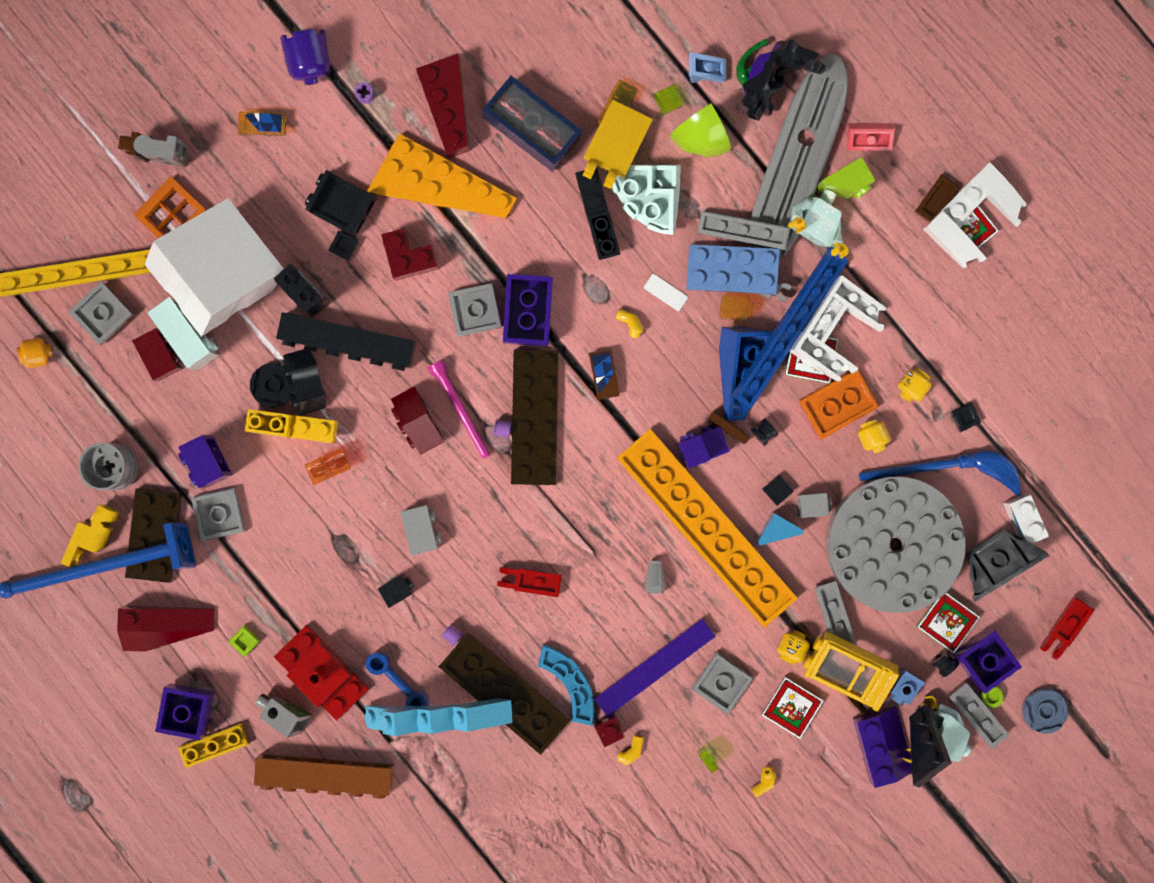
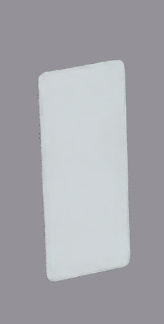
M655 274L651 275L644 286L645 290L677 311H680L688 299V296Z

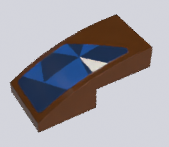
M611 349L590 352L589 357L597 399L601 400L620 396Z

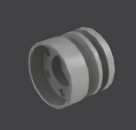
M95 443L89 446L82 453L78 463L79 474L83 482L96 490H122L132 484L139 470L138 460L134 452L127 446L115 443Z

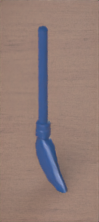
M982 450L975 454L958 455L957 458L865 471L858 474L859 480L865 481L959 467V469L976 467L980 472L1004 484L1015 495H1021L1016 466L1003 454L992 450Z

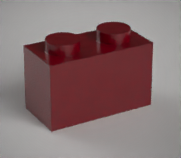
M158 328L132 340L153 381L159 382L182 370L180 365L182 360L172 350L169 342Z

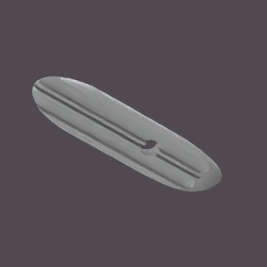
M828 54L819 59L826 66L825 71L820 75L808 71L800 83L783 122L750 220L787 227L791 220L792 207L807 197L815 196L817 185L820 182L842 119L847 97V71L843 60L838 55ZM810 131L814 136L812 145L803 146L801 142L799 143V133ZM792 229L790 230L786 250H780L779 260L789 251L799 235ZM749 244V247L751 248H770L760 245Z

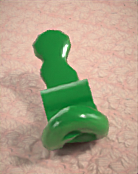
M763 39L750 47L738 61L736 76L742 86L743 83L748 81L749 72L752 67L750 66L748 69H745V61L754 52L769 44L768 39Z

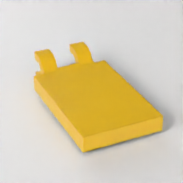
M612 100L583 159L589 162L585 167L583 176L591 179L597 166L604 168L609 173L603 186L612 189L617 176L625 178L653 119Z

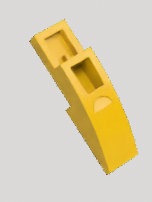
M248 409L245 432L335 443L338 421Z

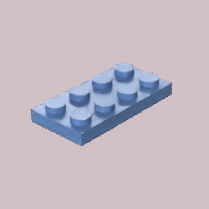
M690 244L686 289L777 295L780 249Z

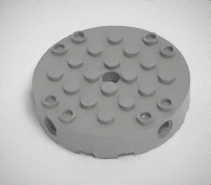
M892 476L866 481L845 495L838 506L835 507L828 522L825 550L833 576L850 596L876 610L890 613H905L929 606L951 588L963 565L966 548L965 534L957 511L940 491L920 480ZM893 538L899 540V545L895 550H891L889 545Z

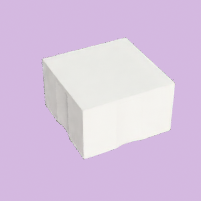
M229 198L153 241L145 262V266L164 290L176 300L182 313L200 336L205 335L227 321L235 312L251 306L273 292L277 285L274 278L284 269Z

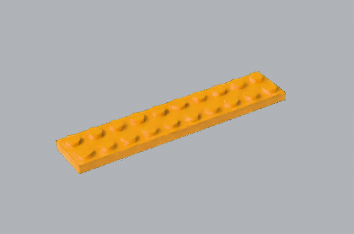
M651 429L645 432L616 458L763 628L798 599Z

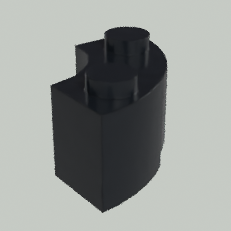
M305 348L283 355L284 364L281 365V371L284 378H287L291 392L289 400L292 408H297L300 416L326 408V394L319 378L317 362L310 349Z

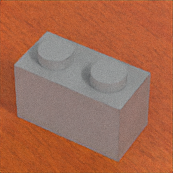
M429 505L400 512L411 556L439 548L438 544L442 543L439 530L435 531L433 522L436 521V516L433 508L430 509Z

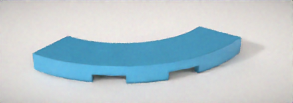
M543 644L538 667L553 673L567 688L572 703L571 721L593 726L594 698L585 674L569 656L556 648Z

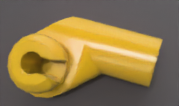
M619 309L616 319L628 324L630 337L639 338L643 332V326L639 317L636 314Z
M633 735L631 748L626 752L620 751L618 753V762L623 763V765H630L641 756L644 737Z
M770 766L764 767L760 783L751 787L756 798L774 787L776 779L774 768Z

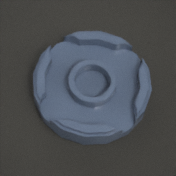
M1039 688L1030 692L1024 699L1022 716L1025 723L1031 729L1042 734H1050L1058 731L1067 720L1068 705L1058 692L1049 688Z

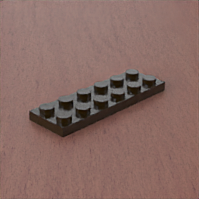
M514 350L511 484L556 485L559 351Z
M470 632L462 638L438 666L477 701L496 698L511 700L513 723L505 725L540 755L570 722L566 715Z

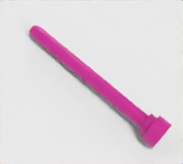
M442 359L427 367L431 376L434 375L435 378L439 379L481 457L488 458L489 451L446 375L447 370L445 368L447 366Z

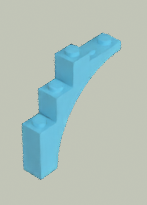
M499 698L434 706H383L374 704L365 706L367 728L383 731V734L391 736L415 732L434 734L449 730L469 732L513 723L511 700Z

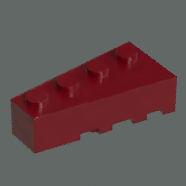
M457 53L416 68L448 159L469 152L461 62Z

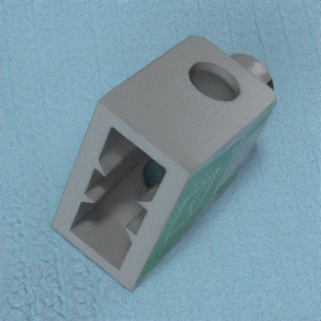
M263 693L255 703V705L263 709L260 718L285 737L301 734L312 714L282 696L270 698Z

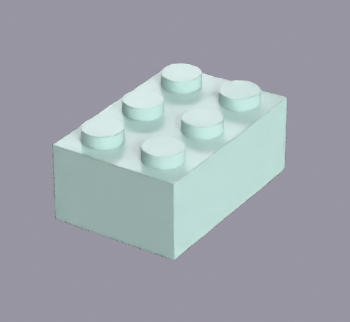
M167 298L148 312V315L187 369L199 371L220 356L217 352L219 347L211 337L208 339L206 335L200 336L182 313L174 298Z

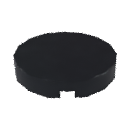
M264 364L252 374L250 391L259 404L266 407H280L289 401L291 392L287 378H284L280 364Z

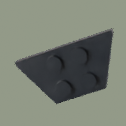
M1008 529L1002 530L967 553L970 566V581L973 584L974 591L973 600L975 602L1050 555Z

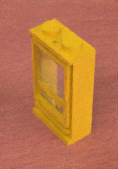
M824 631L822 637L818 636L816 638L812 654H808L804 659L802 665L804 667V676L810 677L862 702L878 712L899 677L898 665L832 633Z

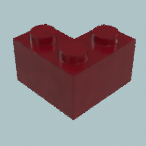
M404 229L381 234L392 277L395 281L439 270L434 249L431 245L411 250Z
M415 386L391 398L394 406L391 411L397 421L400 420L397 422V426L403 435L407 433L406 439L412 449L416 447L420 455L444 443L437 425L430 416L424 400Z

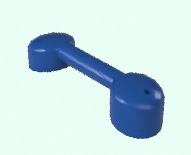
M377 651L368 656L365 663L366 669L374 675L384 673L408 697L406 699V706H429L428 695L421 690L414 691L390 667V659L387 654Z

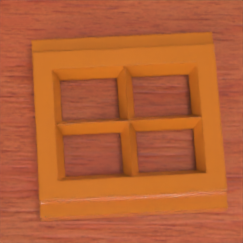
M170 176L134 215L157 238L165 235L161 228L171 218L182 225L207 210ZM176 191L183 200L172 211L163 202ZM187 202L196 211L183 222L176 213ZM161 206L169 215L156 226L149 217Z

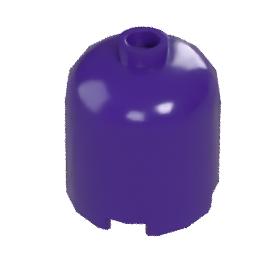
M315 29L292 32L293 37L291 38L282 35L280 40L289 75L294 80L304 81L305 85L318 84V79L326 76L330 70L325 30H320L319 34L315 33Z

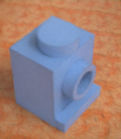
M901 668L899 677L890 690V693L893 694L891 699L902 706L904 703L910 705L925 682ZM909 686L908 692L906 694L903 693V688Z

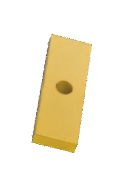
M239 723L205 736L201 740H194L178 747L185 768L247 746L250 744L243 723ZM211 743L216 745V749L211 747Z

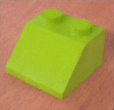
M861 157L823 179L817 185V191L823 193L824 189L834 192L837 197L850 199L854 196L858 199L872 189L870 185L876 180Z

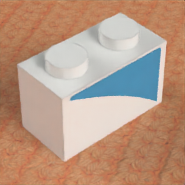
M1022 494L1003 503L1018 536L1032 544L1049 537L1031 495Z

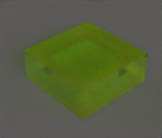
M674 85L653 94L662 116L683 107V103Z
M704 746L697 751L698 756L711 773L719 769L718 764Z

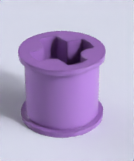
M360 83L355 88V96L359 102L369 104L373 101L375 94L369 84ZM367 89L370 95H366L363 98L359 93Z
M496 419L493 436L508 437L509 439L512 421Z
M451 623L441 637L453 647L464 632L459 631Z

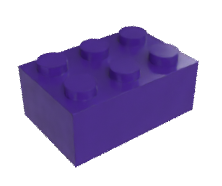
M507 274L503 329L504 344L549 347L553 277Z

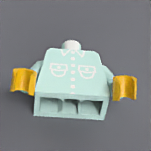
M824 189L821 198L807 197L792 207L791 220L787 227L818 246H832L833 249L830 252L832 256L839 254V258L842 259L848 255L849 249L843 243L841 236L840 218L842 214L841 211L832 206L837 196L834 192Z
M933 696L924 697L931 702V708L937 711H933L951 762H960L962 756L966 757L971 752V746L967 743L970 732L964 727L962 718L957 711L942 703L940 705L937 704ZM905 748L904 750L911 751V748ZM902 758L904 761L912 763L911 758Z

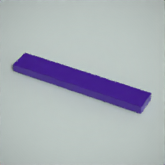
M702 618L597 695L594 700L606 716H610L716 636Z

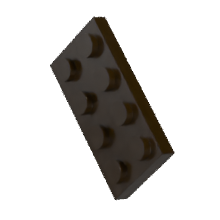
M135 488L128 552L167 543L163 525L179 523L182 493ZM170 556L127 566L125 578L171 583L173 576Z

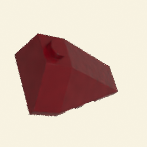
M124 606L118 608L117 632L123 651L146 652L214 631L215 608Z

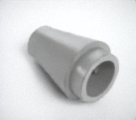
M649 561L644 584L646 593H664L666 582L662 561Z

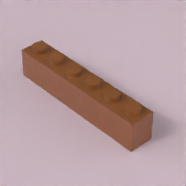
M260 754L255 762L254 785L260 786V789L263 790L281 787L283 791L287 792L305 789L306 793L327 791L329 795H340L341 792L350 793V796L353 797L371 794L373 798L383 799L392 792L394 764Z

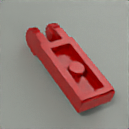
M499 568V572L502 574L516 575L515 583L501 580L497 582L499 587L511 588L519 592L559 597L562 574L523 568Z
M1073 596L1049 631V635L1042 642L1040 649L1046 652L1055 639L1059 640L1061 643L1056 646L1051 656L1055 660L1059 659L1066 648L1070 647L1094 612V609Z

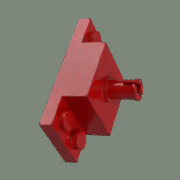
M305 625L274 656L289 672L286 676L317 708L321 705L336 721L369 689L308 625Z

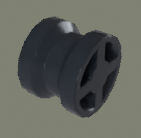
M765 418L761 420L760 425L750 429L763 446L768 444V440L778 436L777 431Z
M948 649L939 652L930 662L933 667L939 669V674L942 677L951 674L960 664L957 659H953L950 656L951 653Z

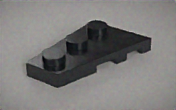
M928 705L922 706L909 716L913 786L919 788L952 764L933 710Z

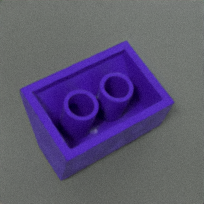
M896 706L853 717L869 781L874 788L896 783L912 773V763L902 759H910L909 751L904 750L907 748Z

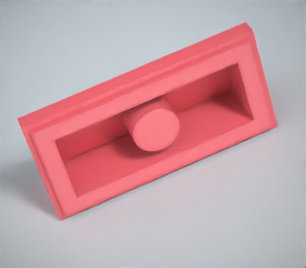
M849 123L847 128V150L893 151L895 133L893 124Z

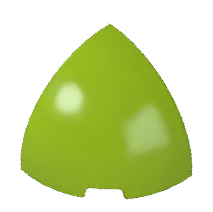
M711 103L680 124L670 134L672 141L689 154L716 157L731 151L728 135Z

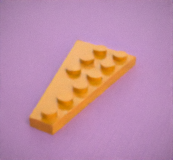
M400 133L367 190L374 195L480 213L507 219L517 201L516 197Z

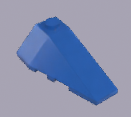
M741 326L721 327L719 356L724 416L727 421L746 419L749 408H746L731 395L773 333L771 330Z

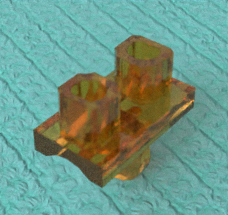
M342 448L305 464L313 485L351 469Z

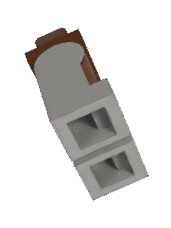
M132 132L131 137L120 135L118 149L125 151L126 154L141 162H148L149 159L156 163L185 167L188 144L176 136L167 135V141L154 140L147 135H142L139 132Z

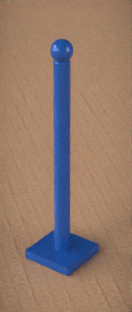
M164 524L167 543L13 582L3 581L0 583V597L8 599L14 596V594L167 556L171 558L173 569L195 568L197 565L188 524Z

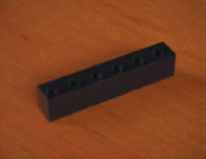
M284 312L281 313L276 339L282 340L281 345L295 348V344L304 345V349L309 348L313 352H317L318 348L324 349L327 355L339 357V353L347 354V359L361 362V358L370 359L369 364L382 367L383 362L392 364V369L405 371V367L411 368L417 343L414 340Z

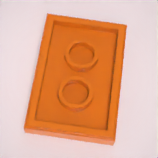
M859 370L840 377L841 381L837 382L834 380L798 401L819 440L879 408Z

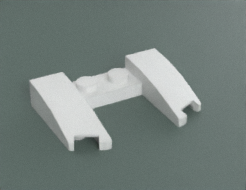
M990 162L923 228L962 268L967 267L966 262L976 258L979 263L987 259L972 240L959 228L963 220L985 198L1016 227L1021 223V220L1018 219L1021 207H1026V202Z
M838 276L789 352L816 370L839 382L842 380L839 376L847 370L854 373L859 368L824 344L845 311L881 332L884 329V324H878L879 311H885L886 307L844 276Z

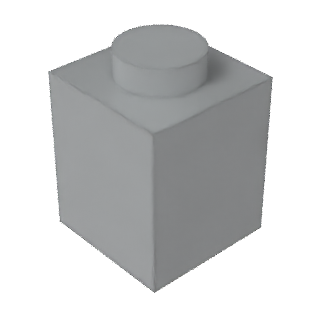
M827 493L797 495L799 517L829 516V511L832 510L831 497H827Z

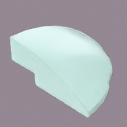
M630 165L625 178L617 176L612 187L614 193L618 195L623 204L622 208L632 219L640 221L650 230L663 234L673 235L675 233L680 194L681 165Z

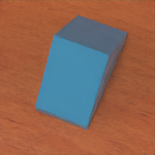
M771 513L756 541L758 545H764L804 533L801 528L777 514Z

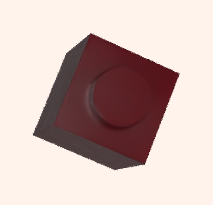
M615 713L594 722V727L604 748L625 738Z

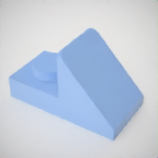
M689 53V77L691 83L702 80L718 83L725 82L726 59Z

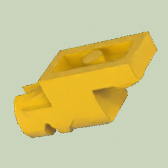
M98 504L89 519L90 523L79 521L61 564L68 567L79 564L84 555L82 549L94 553L102 551L113 531V527L109 526L107 522H116L120 511L103 504Z

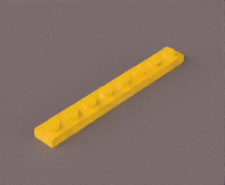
M150 250L0 273V298L151 274L145 266Z

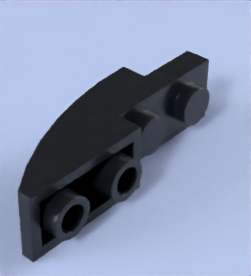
M596 168L591 179L583 176L585 170L576 172L575 176L598 259L602 260L621 255L598 169Z

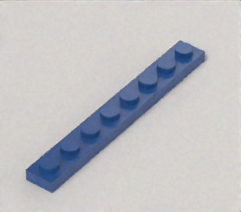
M832 247L827 249L731 396L746 408L751 409L847 264L848 260L845 257L840 259L839 254L836 256L831 255Z

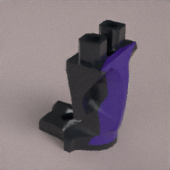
M792 39L789 41H778L770 52L759 54L750 69L748 81L743 83L745 95L741 102L748 108L746 112L747 117L759 121L763 113L772 114L774 106L771 98L774 93L784 88V75L787 72L803 69L819 75L822 74L826 66L819 61L820 54L798 45Z

